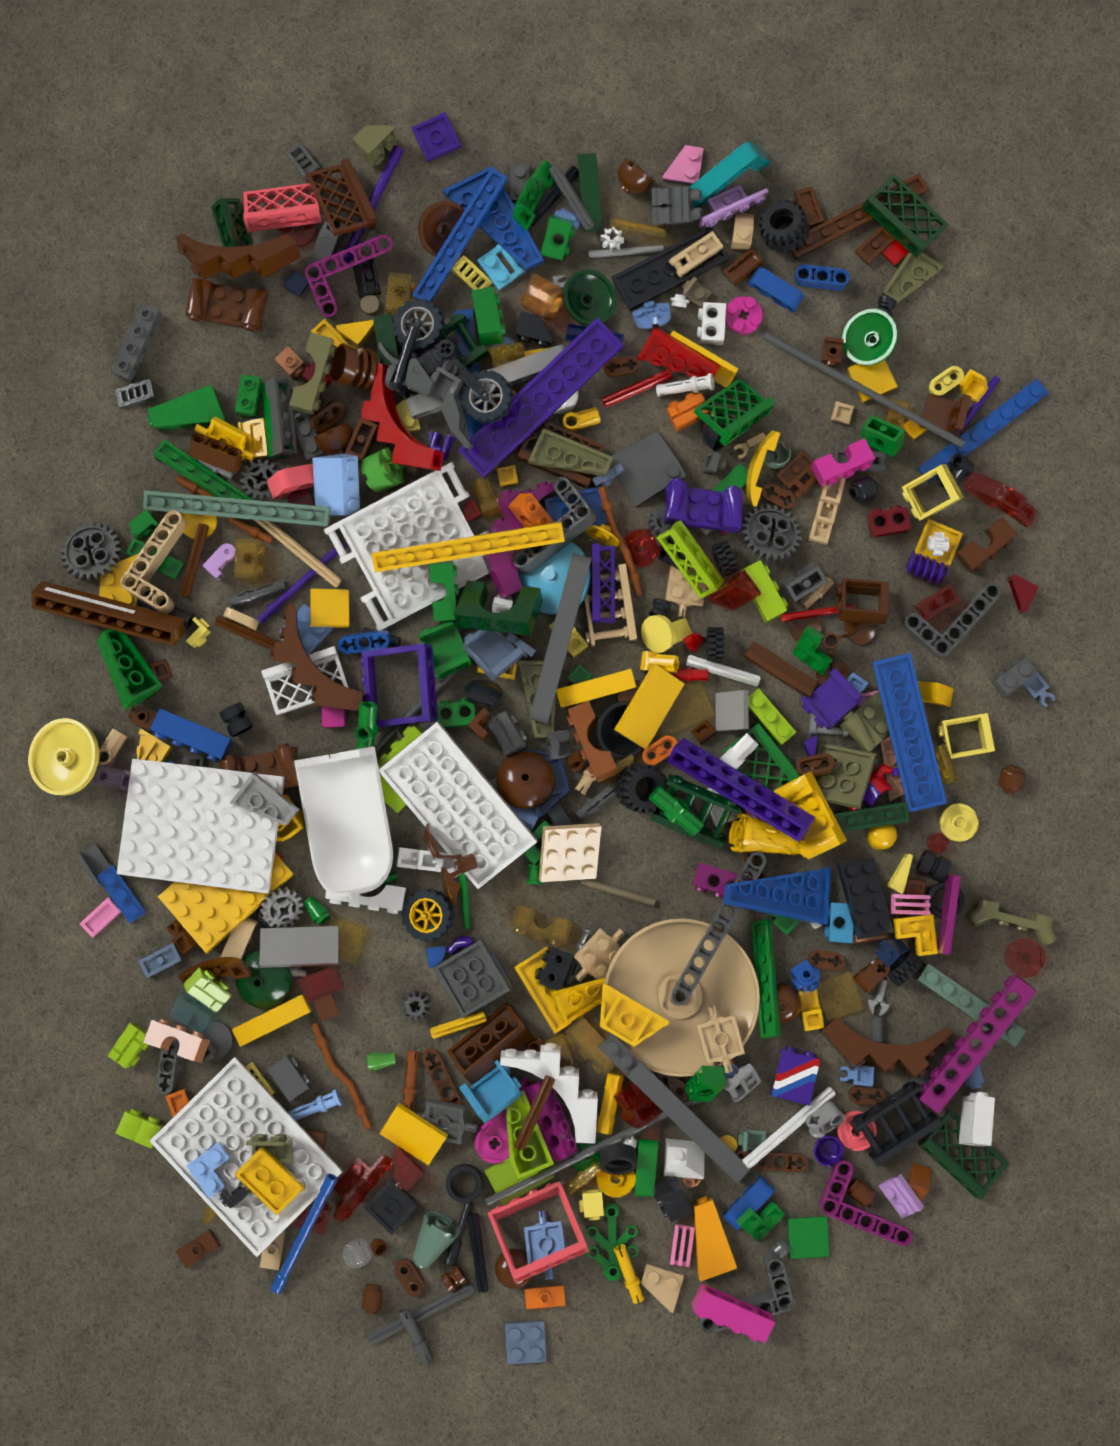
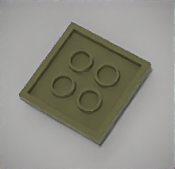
M819 743L816 755L827 753L835 761V767L831 773L814 776L826 801L861 809L876 755ZM824 763L822 766L827 767L828 764Z

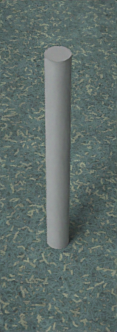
M664 246L620 248V250L612 249V252H610V249L589 251V258L653 254L663 251Z

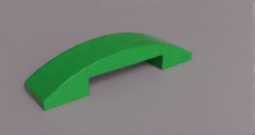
M544 160L529 178L514 207L513 219L525 231L528 230L535 217L533 212L546 188L551 187L554 182V178L549 172L552 165L547 160Z

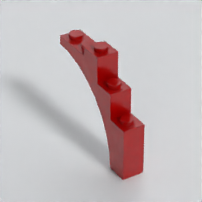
M377 363L373 388L371 390V400H364L361 418L369 422L379 423L376 441L395 445L392 463L441 471L444 452L425 446L409 433L397 412L393 391L385 384V377L389 366Z

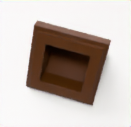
M707 721L691 731L700 745L716 735L715 729Z

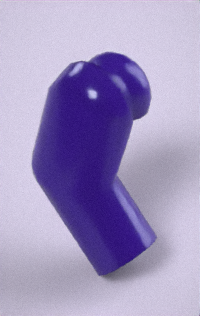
M470 936L456 937L446 951L453 956L460 948H467L474 944L475 941Z

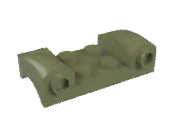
M879 690L855 712L851 710L843 717L844 721L839 725L855 739L861 751L870 752L889 734Z

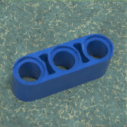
M804 264L798 266L793 278L798 286L839 291L847 286L850 274L847 270L841 268ZM805 273L807 278L802 279L798 274ZM823 275L826 278V280L821 281L817 278V276ZM836 277H842L844 283H839Z
M762 267L756 270L748 283L751 288H756L757 292L767 298H772L773 302L783 308H788L791 313L795 312L804 298L801 291Z
M762 1175L758 1176V1180L754 1184L751 1183L743 1192L744 1195L741 1198L738 1197L729 1206L730 1209L722 1214V1217L735 1230L741 1228L736 1221L749 1207L756 1212L775 1191V1188Z

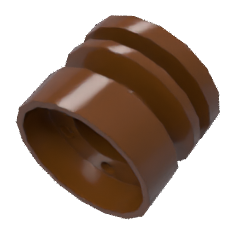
M340 344L332 361L333 381L342 385H350L351 383L353 387L368 389L376 373L377 356L375 351L363 347L357 349L354 345Z

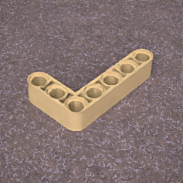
M171 510L164 516L121 579V585L128 593L165 614L173 610V600L165 592L148 582L186 529V520L176 510ZM179 519L176 524H172L174 520ZM168 534V537L162 540V537ZM157 550V553L151 556V553ZM143 566H146L144 571H140ZM133 581H135V585L132 586V587H129V585H130ZM147 591H151L148 596L144 597ZM163 600H166V603L163 606H160V603Z

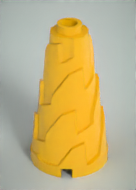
M740 813L736 816L740 819L738 821L733 820L729 833V843L734 844V847H730L732 851L739 853L800 854V842L763 820Z

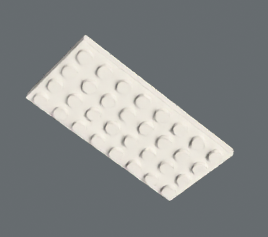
M438 721L379 769L380 774L426 827V824L429 823V832L449 855L461 854L463 857L472 853L475 856L478 868L466 872L465 875L477 889L538 841Z

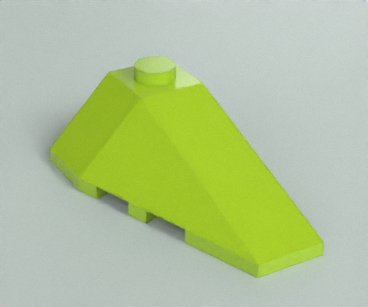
M524 1090L521 1091L523 1094L521 1097L506 1107L509 1159L517 1180L554 1165L537 1123L525 1150L521 1151L514 1146L531 1109Z

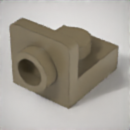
M695 276L691 281L688 279L682 287L684 290L683 295L686 296V299L698 308H701L703 302H706L712 294L711 291L697 282Z

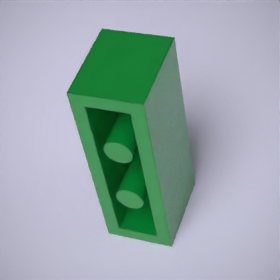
M494 287L471 290L480 344L486 346L503 343L502 335H505L506 331L504 323H500V320H503L502 309L497 308L498 305H501L499 294H495Z

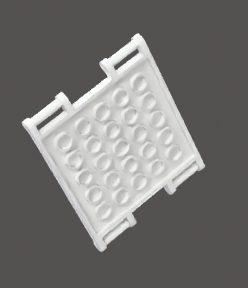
M453 462L441 467V471H434L324 529L325 534H328L340 556L341 564L355 557L373 591L360 597L362 603L365 602L377 625L375 626L377 631L383 630L432 604V601L445 597L446 587L442 583H430L429 564L375 572L372 552L474 536L457 504L470 495L461 484L454 470ZM446 471L459 494L455 498L442 476V473ZM338 528L342 531L352 550L349 554L346 553L335 532ZM487 530L479 535L488 534L489 531ZM484 555L443 561L453 562V565L457 566V577H454V585L458 584V589L464 587L467 580L475 581L489 573L482 558ZM375 596L388 617V620L384 622L371 599Z

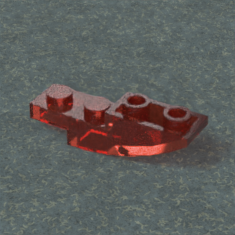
M972 472L963 485L965 490L991 508L998 507L1025 527L1031 525L1038 511L1025 502L1027 497L988 476Z

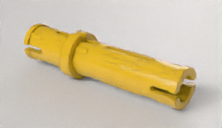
M621 1244V1252L618 1246L614 1247L613 1250L625 1279V1287L630 1292L632 1302L637 1304V1296L639 1302L644 1300L639 1286L640 1280L635 1275L626 1246Z

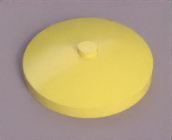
M68 718L51 721L39 730L31 743L28 756L30 774L34 782L47 793L59 796L77 793L91 781L97 770L99 746L92 730L82 722Z

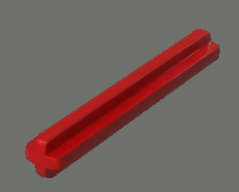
M666 369L602 398L603 405L609 407L658 384L667 382L672 379V373L669 369Z

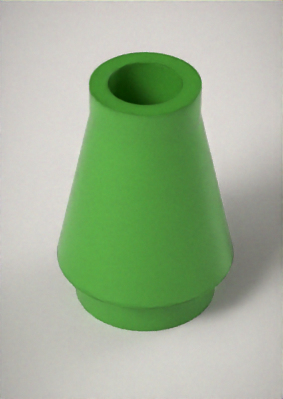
M371 1052V1054L366 1055L368 1070L377 1071L387 1066L395 1065L394 1053Z

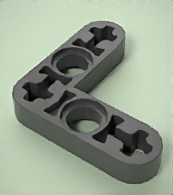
M178 1039L172 1041L175 1049H161L156 1088L163 1095L173 1093L177 1087L181 1056L177 1055L180 1047ZM209 1043L207 1049L211 1053L209 1055L205 1053L203 1061L212 1060L216 1057L217 1048L213 1043ZM168 1060L173 1063V1069L170 1072L165 1068ZM167 1082V1084H169L170 1087L166 1089V1087L163 1086V1083Z

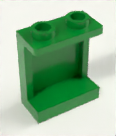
M453 620L442 621L439 623V626L426 628L418 635L422 644H430L433 647L434 674L437 680L473 665L469 655L462 648L464 642Z

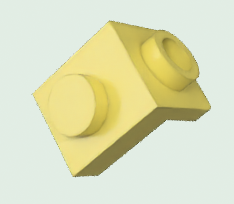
M194 617L192 619L199 626L186 640L193 648L202 646L207 640L205 637L210 633L207 629L209 624L203 618L198 620Z

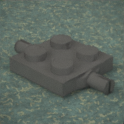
M428 1099L424 1114L413 1111L447 1133L448 1136L445 1142L461 1145L465 1130L474 1133L477 1131V1124L466 1123V1106Z

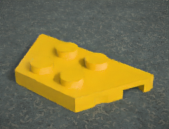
M138 554L116 563L118 567L112 566L113 573L107 571L106 578L100 575L99 596L138 606V599L128 593L121 585L123 575ZM133 581V582L129 585V587L134 586V585H135V581Z
M606 983L603 984L600 1027L635 1047L669 1024L670 1021Z

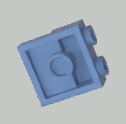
M305 604L297 612L300 638L305 651L309 655L317 650L334 627H310V608Z

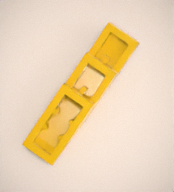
M627 669L559 688L556 693L560 707L563 708L636 687L632 670Z
M304 994L233 1028L232 1031L241 1047L312 1012Z

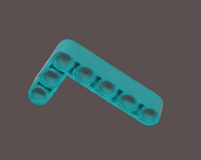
M750 141L742 144L692 184L691 188L702 190V200L693 201V208L703 206L707 199L714 197L748 169L759 172L761 171L760 168L767 167L771 161L762 147Z

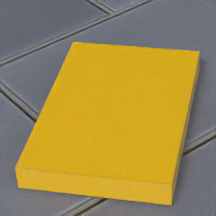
M398 1103L379 1133L428 1166L448 1136L447 1133Z
M261 1146L234 1174L276 1215L305 1188L264 1146Z

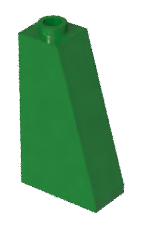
M212 385L147 409L149 416H147L148 422L157 431L195 428L197 424L202 427L210 426L211 420L215 416L227 422Z

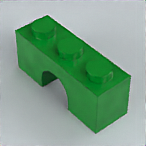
M453 562L430 563V583H442L446 587V596L440 601H432L433 621L456 620L454 614L458 604H456L455 596H459L458 584L454 585V577H457V566L453 565Z

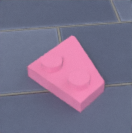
M685 145L663 175L662 180L689 185L694 184L699 180L704 148Z

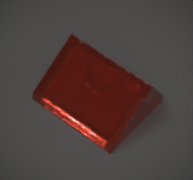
M743 570L723 582L717 591L709 594L707 601L734 611L760 596L761 591L748 573Z
M336 966L297 980L307 1003L344 989L340 969Z

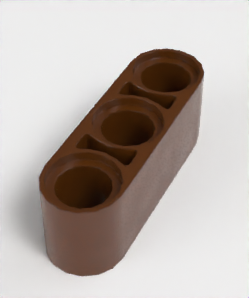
M195 433L191 435L189 455L228 472H238L240 470L242 460L241 449L204 434Z

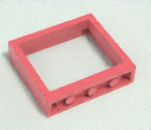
M561 1182L548 1183L545 1185V1188L539 1191L538 1189L532 1190L527 1193V1196L513 1198L509 1201V1204L504 1206L497 1205L496 1208L488 1212L515 1283L589 1252ZM559 1194L578 1242L516 1269L498 1220Z

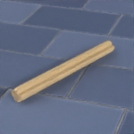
M254 520L331 585L338 587L341 584L342 580L272 521Z

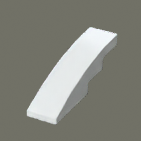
M398 847L396 867L441 872V867L445 866L449 873L456 871L453 859H437V857L433 858L430 851ZM439 852L441 855H449L448 853Z

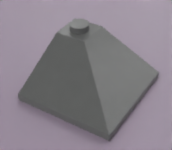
M658 431L612 455L614 457L611 463L612 467L621 463L625 470L618 477L635 507L664 492L665 487L672 479L681 478L685 480L686 474Z

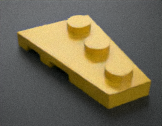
M605 978L551 992L561 1019L566 1025L601 1004L602 986Z

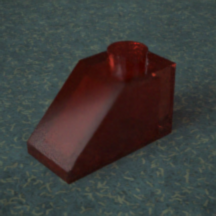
M396 1145L393 1149V1177L396 1180L395 1184L401 1190L409 1191L424 1175L425 1171L402 1148Z

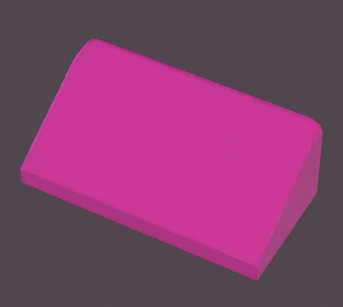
M322 706V726L324 728L346 727V709Z

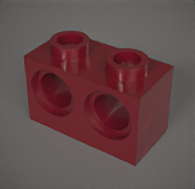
M901 505L889 507L890 510L882 511V508L871 510V513L867 515L871 539L909 532L911 526L907 507L901 508ZM893 516H900L902 523H896L893 520ZM877 518L881 519L883 526L878 527L874 520Z

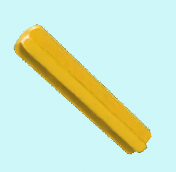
M483 1011L432 1027L430 1033L432 1038L436 1039L485 1023L487 1018Z

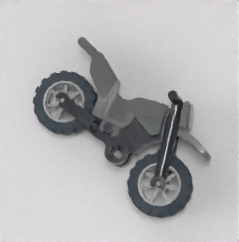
M415 298L412 299L413 301L408 300L404 303L405 305L398 308V313L394 315V334L403 346L399 360L390 354L381 341L377 343L381 352L392 363L388 367L385 384L390 390L397 392L405 400L411 397L406 391L407 388L428 397L441 396L444 400L441 411L452 434L459 439L466 449L471 450L473 444L464 434L467 422L464 409L469 416L480 423L492 424L495 421H501L502 417L507 416L509 409L513 406V389L509 382L495 371L482 370L480 373L471 374L460 363L461 351L450 340H440L444 336L446 324L439 308L426 299L421 298L419 300ZM424 312L422 318L419 319L417 313ZM429 315L432 319V322L424 323V321ZM407 323L410 324L409 330L406 329ZM435 344L438 345L437 350L434 349ZM427 349L431 350L418 358L421 352H425ZM491 383L493 385L488 391L485 384ZM496 387L499 388L500 394L492 393ZM478 395L480 399L474 402V396ZM494 398H500L497 405L494 402ZM484 402L483 410L477 408L479 404ZM488 406H494L493 409L487 410Z

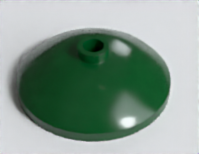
M590 269L580 270L571 275L564 285L562 297L565 309L578 323L589 326L597 317L604 323L614 313L616 293L611 282L603 274Z
M256 951L242 959L252 973L251 976L236 979L235 983L240 996L245 1002L256 1008L268 1009L277 1006L288 996L292 984L291 972L289 967L260 968V951ZM257 979L261 981V985L256 983Z

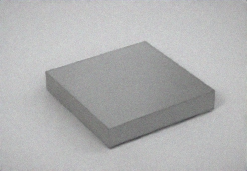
M748 690L716 693V731L749 729Z

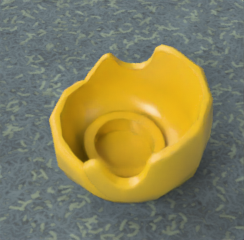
M890 824L869 828L866 833L867 842L873 849L879 851L890 848L897 839L895 826Z

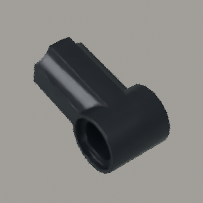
M960 453L953 455L949 461V470L957 485L960 484L963 477L969 476L974 470V463ZM941 481V483H940L939 486L945 489V487H944V485H943V483H942V481Z

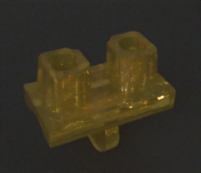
M519 342L488 348V352L492 357L493 367L523 358L525 353L523 344Z

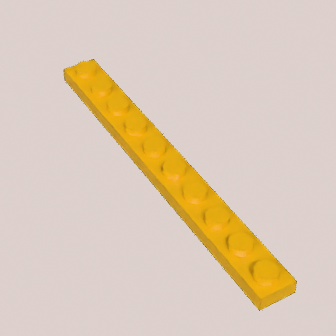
M561 521L372 552L371 555L375 572L560 543L565 542Z

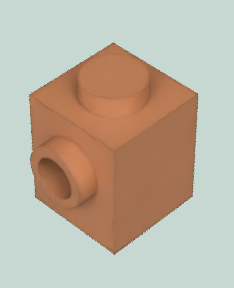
M288 346L274 359L291 379L295 376L297 378L300 377L306 367L304 362Z

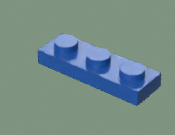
M113 865L96 876L129 923H132L146 913L121 875L117 874V870Z

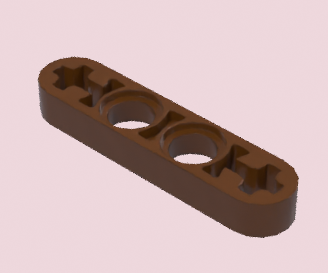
M435 1048L426 1049L422 1059L441 1100L448 1102L457 1097L458 1100L455 1101V1104L465 1106L438 1050ZM428 1052L436 1054L434 1058L436 1064L439 1061L441 1065L434 1067L432 1070L429 1067L433 1066L432 1061H427L426 1059ZM437 1069L444 1070L445 1078L442 1080L436 1079L434 1072ZM445 1087L453 1089L454 1094L452 1097L448 1098L443 1095Z
M742 1149L735 1151V1154L739 1157V1154L742 1153L743 1157H746L753 1150L742 1151ZM770 1151L764 1156L765 1163L763 1165L755 1164L750 1169L803 1172L808 1167V1160L803 1154ZM777 1156H782L785 1159V1163L781 1167H777L774 1164V1159ZM788 1156H791V1161H797L798 1158H801L804 1165L802 1164L800 1168H797L796 1164H790L791 1168H787L789 1164Z

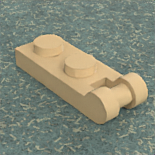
M712 231L672 257L669 263L672 267L676 268L678 276L682 277L688 271L722 250L723 245ZM683 259L687 262L684 266L680 262Z

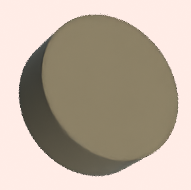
M366 295L361 300V309L365 314L373 315L378 312L380 304L377 297Z

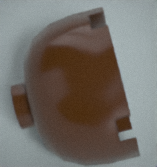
M627 157L618 168L617 176L622 184L620 188L628 194L630 192L641 194L648 190L655 181L652 177L646 175L645 171L634 162L629 161Z
M345 422L315 435L314 439L319 449L324 453L343 454L352 437V431L348 422Z
M779 983L776 985L780 1023H786L798 1016L801 1011L802 1001L796 988L790 984Z
M509 1248L516 1269L528 1264L527 1253L524 1250ZM503 1252L498 1256L495 1264V1275L504 1287L519 1289L531 1280L532 1277L515 1283Z

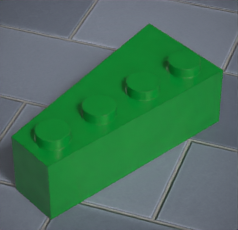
M112 629L104 630L96 642L125 711L155 696L162 687V684L126 633Z

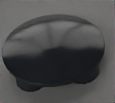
M473 680L465 686L467 701L470 703L477 702L486 704L489 707H495L503 696L501 687L489 680Z

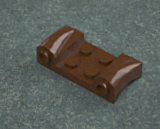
M193 278L185 314L190 320L196 322L202 320L241 327L252 332L256 330L262 331L264 310L269 294L265 290L248 288L247 290L214 284L209 280Z
M289 743L278 745V749L272 752L243 758H235V755L224 756V760L220 761L221 769L255 772L256 774L285 777L283 789L299 786L294 762L298 760V747L289 746Z

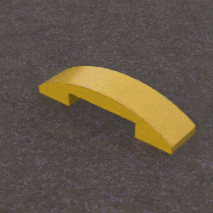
M773 430L767 434L757 447L748 469L746 483L747 498L749 504L756 507L762 492V488L756 486L767 449L775 451L780 436L779 432Z

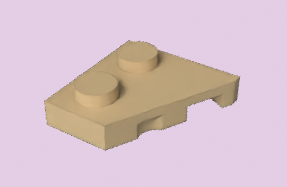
M646 1263L641 1284L673 1313L684 1275Z

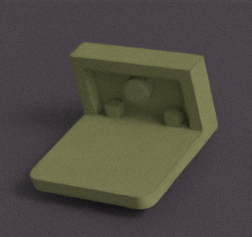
M256 1134L246 1141V1145L252 1146V1155L261 1146H264L279 1162L292 1163L293 1138H287V1134H276L271 1136V1138H267L268 1134Z

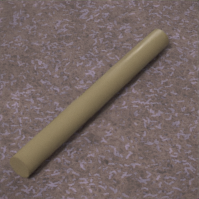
M582 879L580 882L581 885L654 907L656 902L655 899L591 879Z

